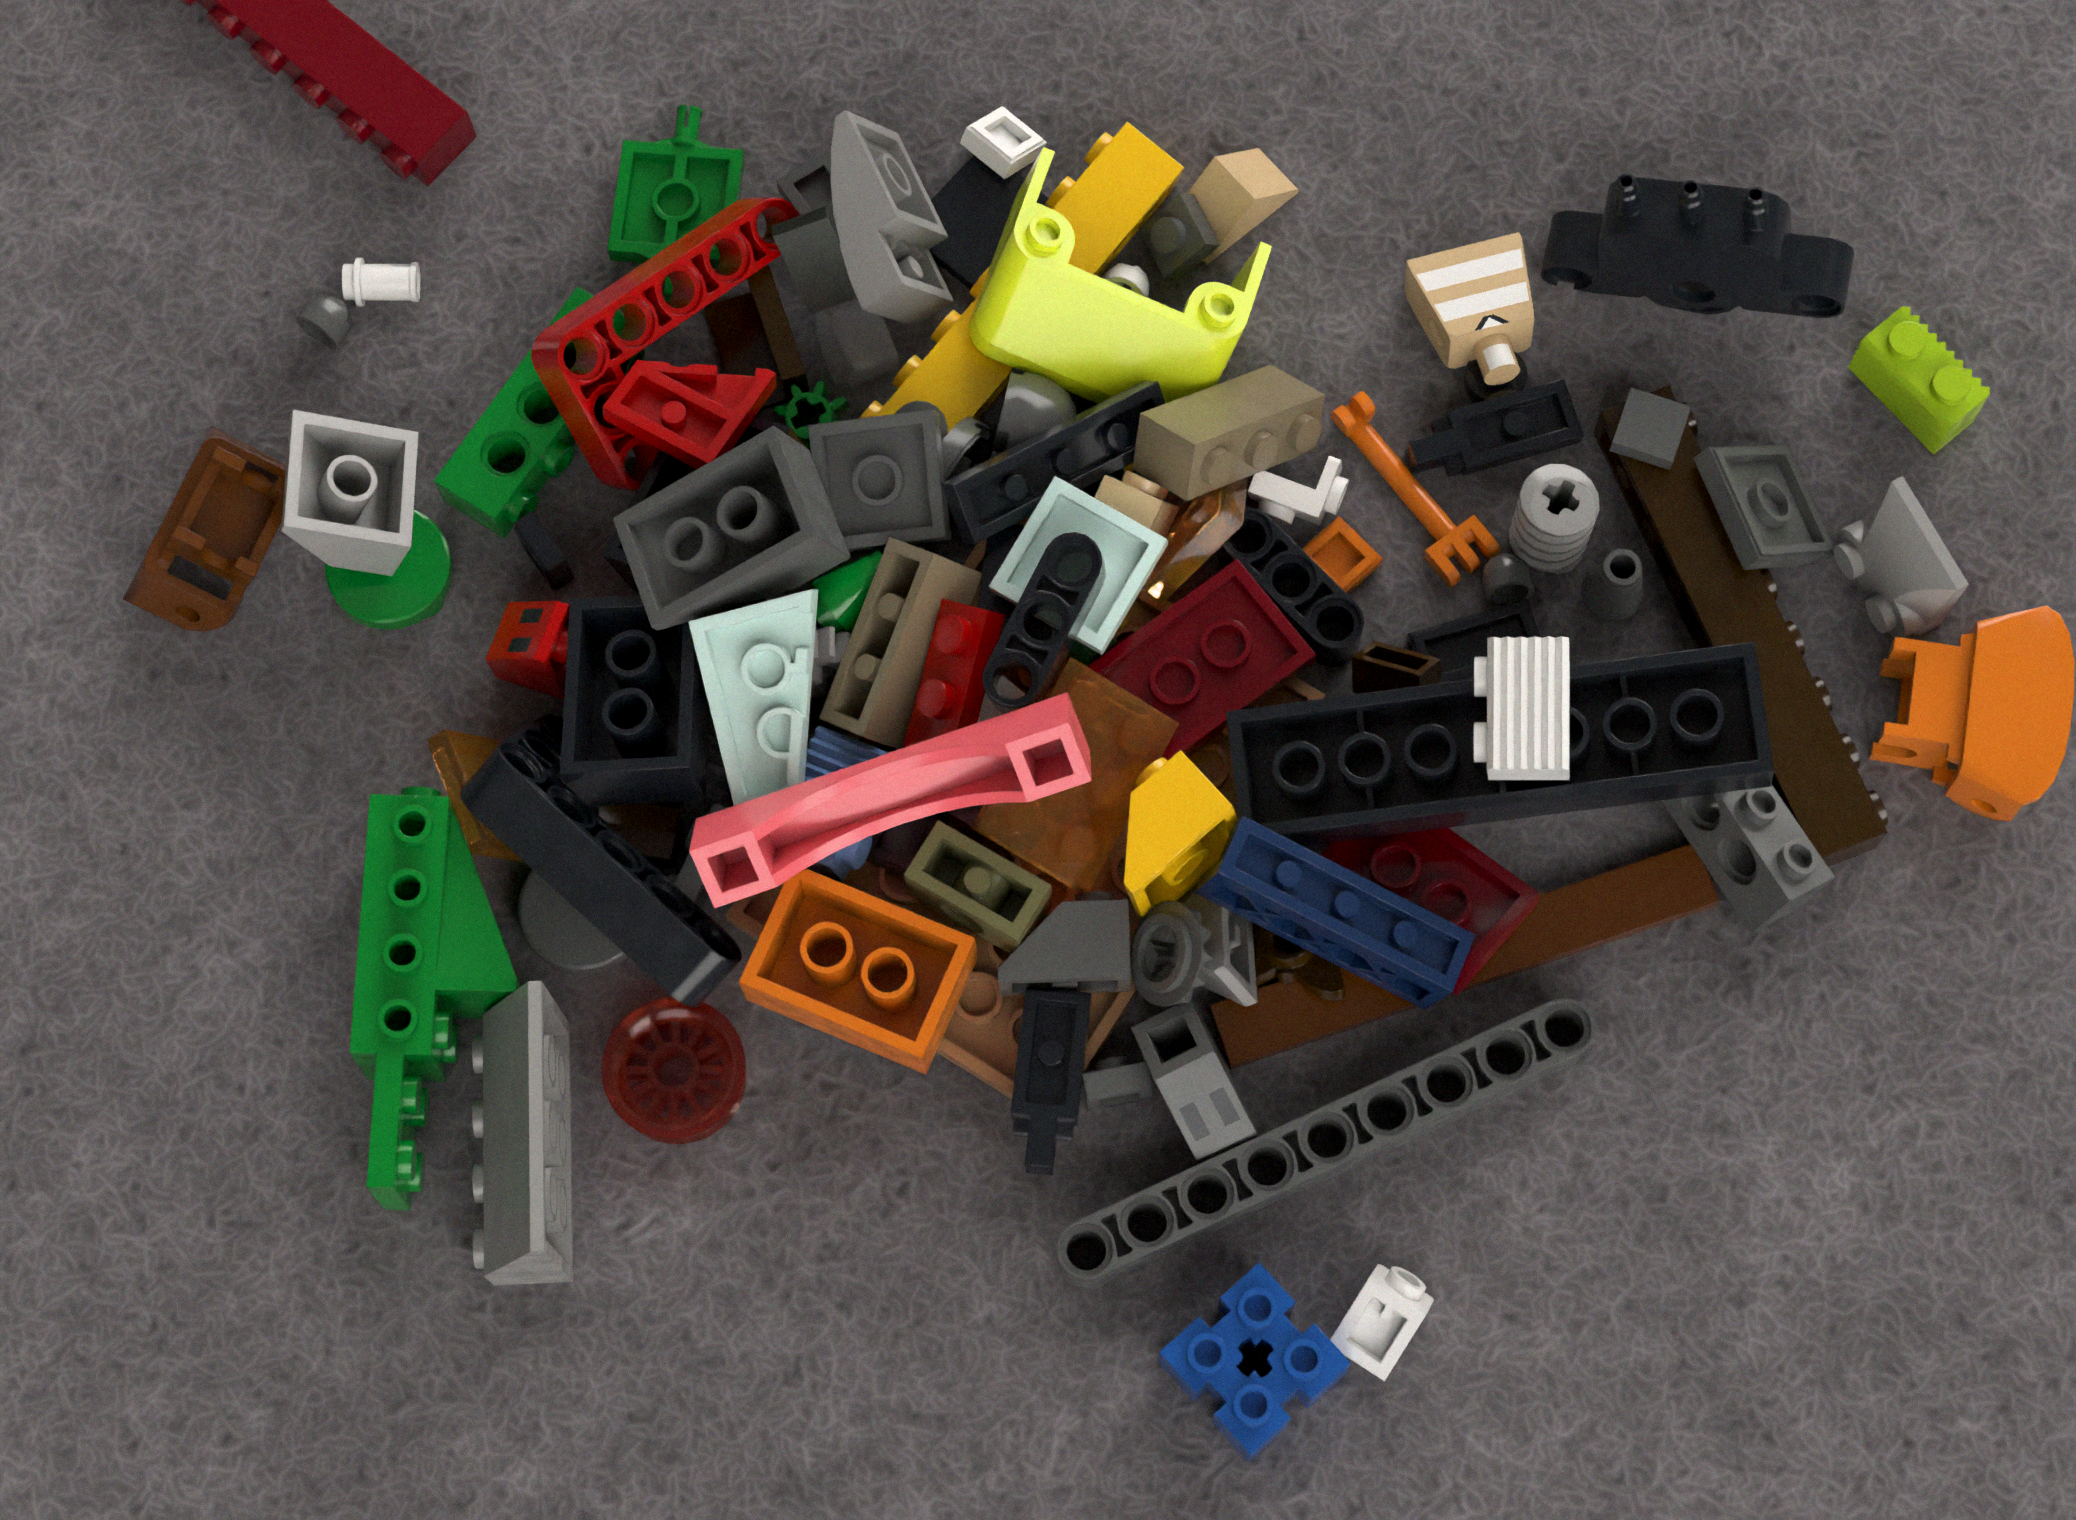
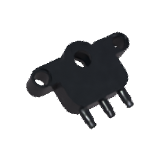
M1625 173L1610 184L1604 213L1566 210L1552 216L1541 277L1550 285L1557 286L1558 281L1574 283L1573 289L1591 293L1640 298L1645 295L1663 307L1706 315L1729 312L1740 306L1750 311L1813 318H1831L1842 314L1845 309L1854 250L1846 242L1838 239L1791 233V209L1788 203L1781 197L1764 191L1761 187L1742 188L1703 184L1695 180H1687L1685 182L1635 177L1632 174ZM1672 282H1699L1713 290L1694 292L1676 287Z

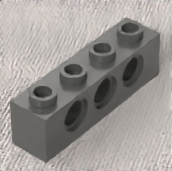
M1772 784L1771 787L1661 800L1750 934L1796 911L1835 878Z

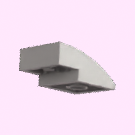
M844 110L835 116L831 145V193L833 215L840 241L839 246L847 273L862 310L914 326L954 302L929 251L930 248L948 238V235L899 134Z

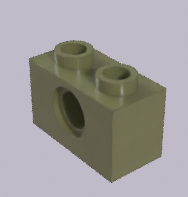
M939 820L904 873L909 896L1009 954H1012L1042 923L1053 905L1051 884Z

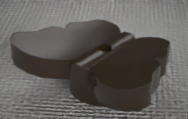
M1257 924L1253 926L1256 987L1276 977L1280 983L1285 985L1291 984L1296 979L1308 992L1321 999L1338 1001L1344 998L1346 991L1341 976V967Z

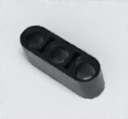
M1250 507L1236 509L1229 513L1221 523L1218 538L1217 555L1222 569L1238 559L1315 652V661L1323 666L1337 667L1351 661L1352 656L1358 652L1364 627L1363 613L1357 603L1268 515L1259 509ZM1249 536L1258 540L1262 548L1255 553L1245 554L1235 550L1230 543L1238 537ZM1292 579L1301 583L1306 591L1298 597L1290 598L1278 593L1274 585L1281 580ZM1335 622L1344 626L1350 633V636L1342 641H1329L1322 637L1317 629L1325 623Z
M1077 532L1063 533L1054 538L1047 546L985 665L982 675L983 689L994 707L1002 714L1045 700L1104 585L1106 569L1102 553L1096 542L1085 534ZM1071 553L1086 554L1092 559L1093 565L1090 573L1084 579L1069 582L1058 576V565L1065 556ZM1049 610L1056 612L1062 617L1061 630L1055 637L1040 641L1028 635L1027 627L1029 621L1038 612ZM1020 668L1032 675V684L1029 691L1019 699L1010 700L998 694L997 685L999 679L1008 670Z

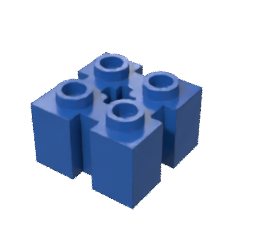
M1260 1262L1219 1298L1217 1309L1224 1317L1210 1328L1199 1316L1159 1352L1158 1358L1161 1366L1193 1402L1207 1391L1221 1408L1214 1413L1212 1423L1247 1462L1251 1461L1288 1427L1291 1417L1283 1408L1293 1398L1297 1397L1308 1409L1347 1373L1351 1362L1315 1323L1304 1333H1301L1287 1317L1293 1313L1296 1302ZM1245 1348H1251L1253 1353L1257 1348L1263 1350L1268 1355L1265 1367L1269 1373L1259 1377L1254 1370L1247 1377L1240 1372L1239 1367L1243 1360L1240 1351Z

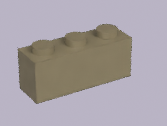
M1268 365L1140 413L1132 469L1186 501L1316 450L1317 441L1322 429L1321 416L1325 394L1280 369Z
M889 537L819 719L867 739L896 749H902L941 600L943 598L971 605L982 573L935 553Z

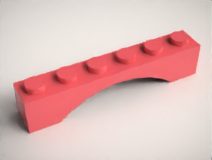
M1068 692L696 818L689 852L714 908L776 888L800 871L832 853L903 823L970 806L995 803H1028L1091 782L1090 749Z

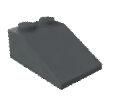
M775 426L768 428L612 518L651 627L657 631L797 588L851 558L809 449Z

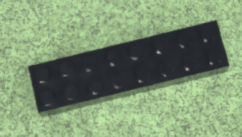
M1755 641L1570 666L1569 780H1488L1487 762H1474V722H1487V697H1475L1474 679L1226 711L1238 819L1243 815L1301 846L1771 787L1774 774Z

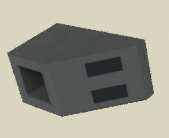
M1192 1001L1190 1003H1179L1131 1027L1154 1081L1198 1164L1259 1136L1212 1033Z

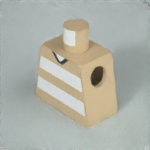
M1517 232L1406 260L1404 288L1406 298L1444 365L1448 368L1456 369L1467 366L1468 361L1477 359L1486 384L1501 385L1513 380L1520 372L1514 352H1523L1531 347L1534 327V309L1520 233Z

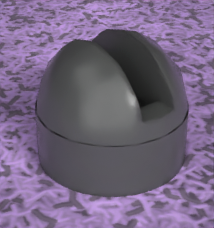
M331 295L315 298L308 303L297 317L298 324L309 336L331 349H337L348 335L352 326L351 313L347 309L346 304L339 297Z
M1507 553L1496 555L1484 567L1483 574L1481 575V584L1485 601L1489 605H1507L1529 599L1534 594L1535 588L1531 571L1526 562L1517 555ZM1512 586L1508 594L1502 593L1499 588Z

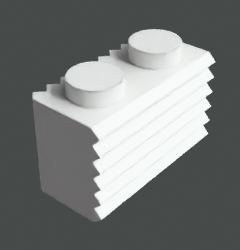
M1507 636L1503 638H1487V657L1474 658L1475 697H1487V722H1474V762H1487L1488 780H1569V637L1560 636L1554 638L1547 636L1540 638L1534 636L1526 638L1521 636L1512 638Z

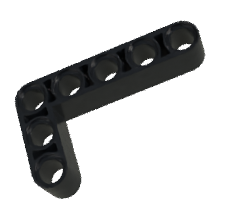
M551 713L545 714L501 741L460 790V797L466 808L668 994L686 1006H700L741 961L742 953L735 940L563 783V779L560 776L562 717Z

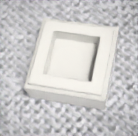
M1002 106L967 126L960 141L961 145L1003 179L1008 178L1034 162L1047 143Z

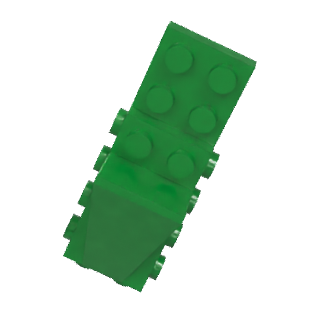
M420 786L403 788L401 795L370 794L349 1053L367 1079L374 1080L366 1187L385 1210H411L412 1192L423 1191L425 1155L423 1152H417L416 1133L417 1127H427L430 1093L429 1088L422 1087L421 1081L446 1082L448 1063H458L461 1034L460 1025L453 1024V1018L483 1019L485 1012L521 987L464 830L450 797L441 796L439 790Z

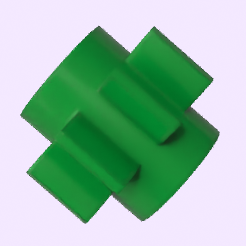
M820 380L815 386L814 393H804L795 384L792 385L791 393L794 398L789 402L788 406H775L774 411L786 420L787 426L792 427L810 453L809 429L806 427L808 419L805 414L815 408L821 414L819 417L820 423L841 421L839 414L845 412L850 406L844 397L836 398L829 403L827 401L829 388L824 381Z

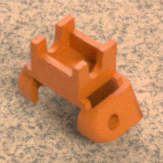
M2042 606L1980 620L1974 624L1969 634H1961L1958 646L1902 637L1894 638L1889 647L1888 659L1883 658L1880 664L1879 676L1901 679L1896 723L1884 722L1879 731L1878 742H1873L1870 747L1869 759L1932 769L1931 782L1943 787L1945 786L1944 796L1949 797L1956 804L1982 817L2011 822L2023 805L2037 802L2052 785L2066 752L2074 700L2075 660L2070 633L2061 615L2048 606ZM1948 761L1957 764V770L1948 769Z

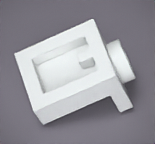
M1378 1264L1330 1340L1344 1356L1385 1381L1428 1313L1434 1299L1424 1292L1426 1290L1425 1284L1409 1271L1397 1266H1393L1389 1270L1383 1265Z

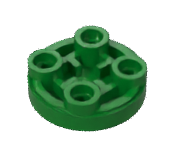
M414 510L411 548L393 576L332 567L326 563L325 575L330 592L341 609L352 621L376 629H400L416 624L425 618L432 617L441 610L452 582L453 557L450 547L439 527L429 517Z

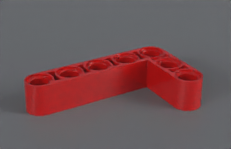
M770 197L743 198L732 203L544 329L535 338L531 350V360L535 371L592 471L602 484L610 488L637 491L659 451L658 448L604 419L600 423L596 420L594 405L599 396L602 395L606 402L625 377L619 365L779 257L781 253L773 238L772 225L798 216L797 210L790 202L783 198ZM760 213L763 214L766 221V232L763 238L759 236L757 230V220ZM714 244L720 254V262L716 270L712 268L709 260L710 251ZM666 276L669 277L673 286V293L668 303L665 302L661 293L662 283ZM619 308L625 318V327L620 336L615 333L613 328V317ZM571 340L577 354L575 364L569 370L564 362V349ZM632 448L636 455V467L629 476L625 469V457Z

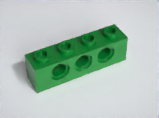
M577 286L547 327L594 296ZM617 310L613 317V328L615 333L620 336L625 327V318L623 313ZM571 340L564 349V362L568 369L575 364L577 354ZM532 348L434 479V483L445 503L503 539L515 525L514 522L531 511L535 512L539 502L537 493L550 476L558 478L564 473L571 463L575 448L572 446L575 443V439L560 413L553 421L546 424L532 422L535 415L540 411L548 408L557 409L535 371L531 360ZM644 349L619 365L625 376L637 360H644ZM602 395L599 396L594 405V414L599 423L604 418L602 407L606 403ZM509 457L524 458L521 467L514 472L500 473L496 471L499 464Z

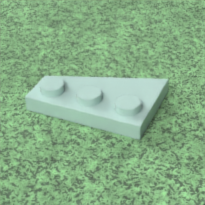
M810 589L688 621L734 806L805 782L818 589Z

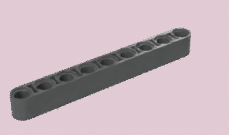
M1559 998L1551 1000L1075 1221L1063 1230L1058 1239L1056 1254L1060 1273L1067 1282L1079 1288L1089 1289L1101 1286L1566 1069L1581 1059L1594 1037L1595 1024L1592 1014L1585 1005L1575 999ZM1556 1020L1570 1024L1576 1031L1577 1044L1570 1047H1559L1553 1044L1546 1035L1545 1025ZM1497 1047L1510 1050L1518 1058L1519 1070L1509 1075L1493 1071L1487 1063L1486 1052ZM1435 1075H1448L1458 1083L1461 1097L1453 1102H1440L1429 1093L1427 1080ZM1374 1103H1391L1401 1112L1402 1124L1392 1130L1379 1129L1369 1120L1367 1109ZM1320 1129L1331 1130L1342 1139L1344 1150L1336 1157H1320L1309 1147L1307 1140L1309 1135ZM1259 1157H1272L1281 1164L1285 1176L1283 1180L1275 1185H1260L1249 1175V1164ZM1198 1185H1213L1223 1193L1225 1204L1215 1213H1200L1189 1203L1188 1195L1190 1191ZM1141 1212H1153L1163 1220L1166 1230L1156 1241H1139L1129 1232L1128 1223L1131 1218ZM1084 1239L1094 1240L1099 1243L1106 1254L1101 1265L1088 1271L1076 1268L1068 1259V1252L1072 1245Z

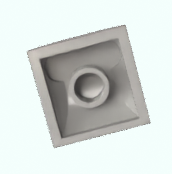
M1903 476L1890 482L1861 520L1840 529L1838 532V545L1834 547L1835 560L1845 577L1849 580L1855 578L1858 580L1868 597L1865 602L1868 616L1875 628L1881 633L1889 632L1894 638H1904L1913 633L1921 635L1941 625L1969 585Z

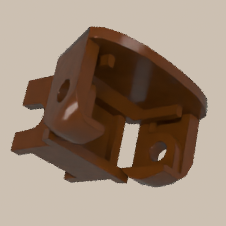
M211 426L142 559L123 600L184 630L205 632L220 629L227 625L234 618L244 598L243 594L255 578L260 564L282 522L286 464ZM175 555L233 582L234 584L222 600L167 573Z

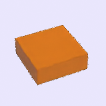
M1340 516L1302 548L1347 594L1351 593L1381 566L1383 560Z

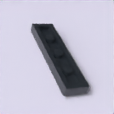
M1143 381L941 483L962 542L977 544L1031 516L1054 476L1081 490L1101 480L1104 475H1110L1133 463L1140 413L1166 404L1158 381Z

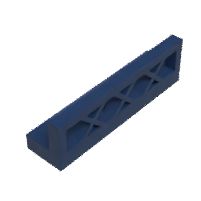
M1243 815L1234 823L1218 862L1202 875L1195 891L1196 894L1424 1010L1453 992L1475 938V934Z

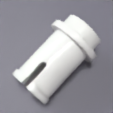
M356 258L354 264H343L342 292L345 301H355L357 307H364L365 301L419 302L421 274L418 262H411V264H365L363 258Z

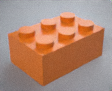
M804 869L784 882L739 980V984L746 1000L926 1075L977 961L976 939L814 871Z

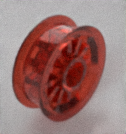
M673 997L647 1002L625 1016L613 1030L607 1041L601 1066L605 1094L618 1116L642 1135L667 1144L696 1142L720 1130L737 1111L746 1088L747 1071L744 1048L737 1031L730 1021L718 1010L704 1002L698 1007H690ZM671 1029V1042L664 1043L659 1033ZM684 1029L693 1030L689 1039L684 1044ZM651 1037L657 1046L653 1052L642 1046ZM707 1037L714 1042L699 1050ZM722 1056L723 1065H707ZM634 1057L648 1063L645 1066H631ZM684 1058L693 1063L692 1075L684 1084L670 1087L660 1082L661 1069L668 1061ZM705 1080H722L720 1088L717 1089L706 1083ZM630 1081H645L631 1089ZM698 1093L711 1099L704 1108H701L695 1098ZM653 1096L646 1109L639 1104ZM670 1101L669 1118L659 1116L667 1102ZM688 1101L694 1114L682 1117V1102Z

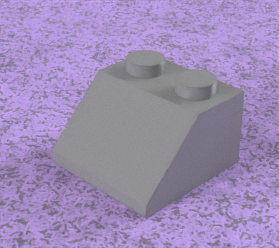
M292 410L289 421L281 531L329 566L393 576L410 550L412 543L419 432Z

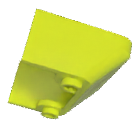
M1043 147L1015 197L970 319L969 334L975 347L989 358L1015 369L1035 373L1053 380L1063 389L1097 404L1143 381H1158L1165 403L1217 385L1247 324L1272 246L1260 242L1230 285L1220 282H1207L1198 286L1187 299L1183 313L1068 264L1075 245V234L1070 222L1059 212L1037 203L1055 151Z

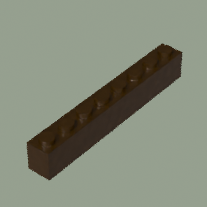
M1670 385L1649 392L1678 402ZM1625 402L1602 410L1593 434L1696 649L1755 641L1774 767L1772 786L1828 867L1875 849L1888 833L1885 828L1888 824L1885 806L1874 790L1867 791L1857 770L1860 767V758L1855 744L1848 734L1839 733L1829 713L1832 711L1829 691L1820 677L1812 678L1802 657L1805 654L1802 636L1797 626L1791 620L1785 622L1775 602L1778 598V592L1772 574L1768 568L1743 570L1693 459L1702 450L1695 438L1698 434V429L1692 411L1690 410L1671 469L1667 470L1609 451Z

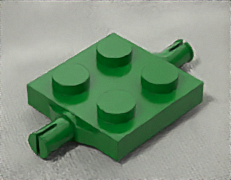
M686 105L677 107L673 138L656 142L623 140L607 247L610 261L644 263L732 203L740 200L746 161L744 151L742 149L712 147L699 141L698 133L702 117V110L700 108L690 105L688 114ZM715 244L711 248L709 258L713 269H717L720 262V254ZM668 276L664 278L661 291L662 296H665L666 303L670 301L673 293V286Z

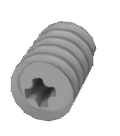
M1566 464L1545 465L1535 469L1525 479L1508 534L1512 551L1523 559L1529 568L1542 572L1561 574L1571 571L1582 560L1600 510L1599 494L1592 480L1581 470Z

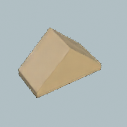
M1259 148L1215 156L1187 192V194L1195 195L1220 243L1217 249L1202 260L1206 265L1298 193V189Z

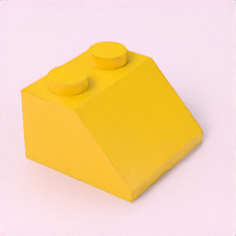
M1181 750L1168 761L1165 758H1159L1144 769L1136 780L1137 788L1130 795L1124 886L1140 920L1156 904L1164 901H1177L1200 881L1202 875L1218 862L1233 825L1237 821L1233 805Z

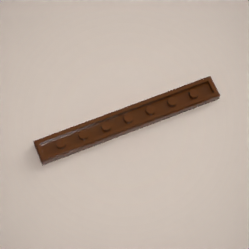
M1689 844L1540 894L1538 905L1462 992L1716 907L1720 901L1706 866L1692 845ZM1341 968V976L1346 995L1342 1000L1329 1001L1321 999L1308 992L1294 979L1291 984L1285 985L1277 982L1257 989V1003L1245 1007L1227 999L1209 1005V1012L1230 1070L1417 1008L1418 1006ZM1450 993V994L1447 995L1446 997H1449V996H1452V995H1455V994Z

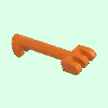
M1359 391L1350 398V403L1347 406L1340 405L1330 414V418L1342 433L1353 441L1435 539L1436 542L1425 550L1423 557L1446 585L1451 588L1461 581L1458 570L1449 560L1452 556L1471 574L1481 566V562L1470 548V543L1474 542L1480 552L1488 559L1497 555L1500 552V547L1475 515H1472L1459 526L1452 522L1372 427L1370 421L1375 415V406L1364 391Z

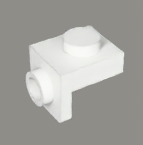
M1329 456L1316 490L1267 471H1261L1254 474L1248 494L1250 500L1259 503L1257 509L1276 522L1291 525L1296 516L1320 525L1325 512L1337 514L1346 493L1349 479L1340 476L1343 468L1342 461Z

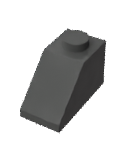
M1089 891L1077 894L1075 901L1061 902L998 967L1000 996L1025 995L1026 986L1087 993L1131 992L1128 899L1115 900L1113 893Z

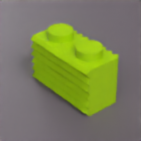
M1902 306L1860 341L1861 344L1857 347L1858 349L1855 351V355L1850 361L1848 368L1932 454H1935L1975 420L1990 395V387L1981 386V378L1972 377V369L1963 368V360L1954 359L1955 351H1947L1946 342H1937V333H1928V324H1919L1920 316L1911 315V307Z

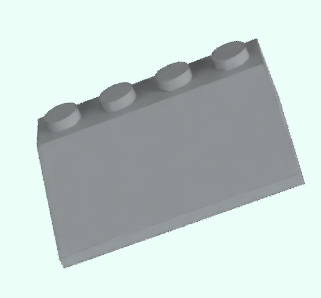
M527 981L483 1014V1034L474 1035L472 1040L475 1074L483 1073V1098L474 1099L472 1106L475 1138H483V1163L474 1164L472 1185L475 1203H484V1229H475L473 1233V1260L475 1268L484 1269V1277L494 1286L573 1282L570 1023L542 981Z

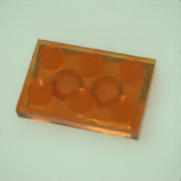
M1069 657L1065 659L1045 700L1068 692L1090 749L1092 781L1028 803L983 805L971 828L1079 893H1089L1129 819L1130 795L1137 788L1135 784L1137 778L1151 763L1162 757L1179 723L1074 658Z

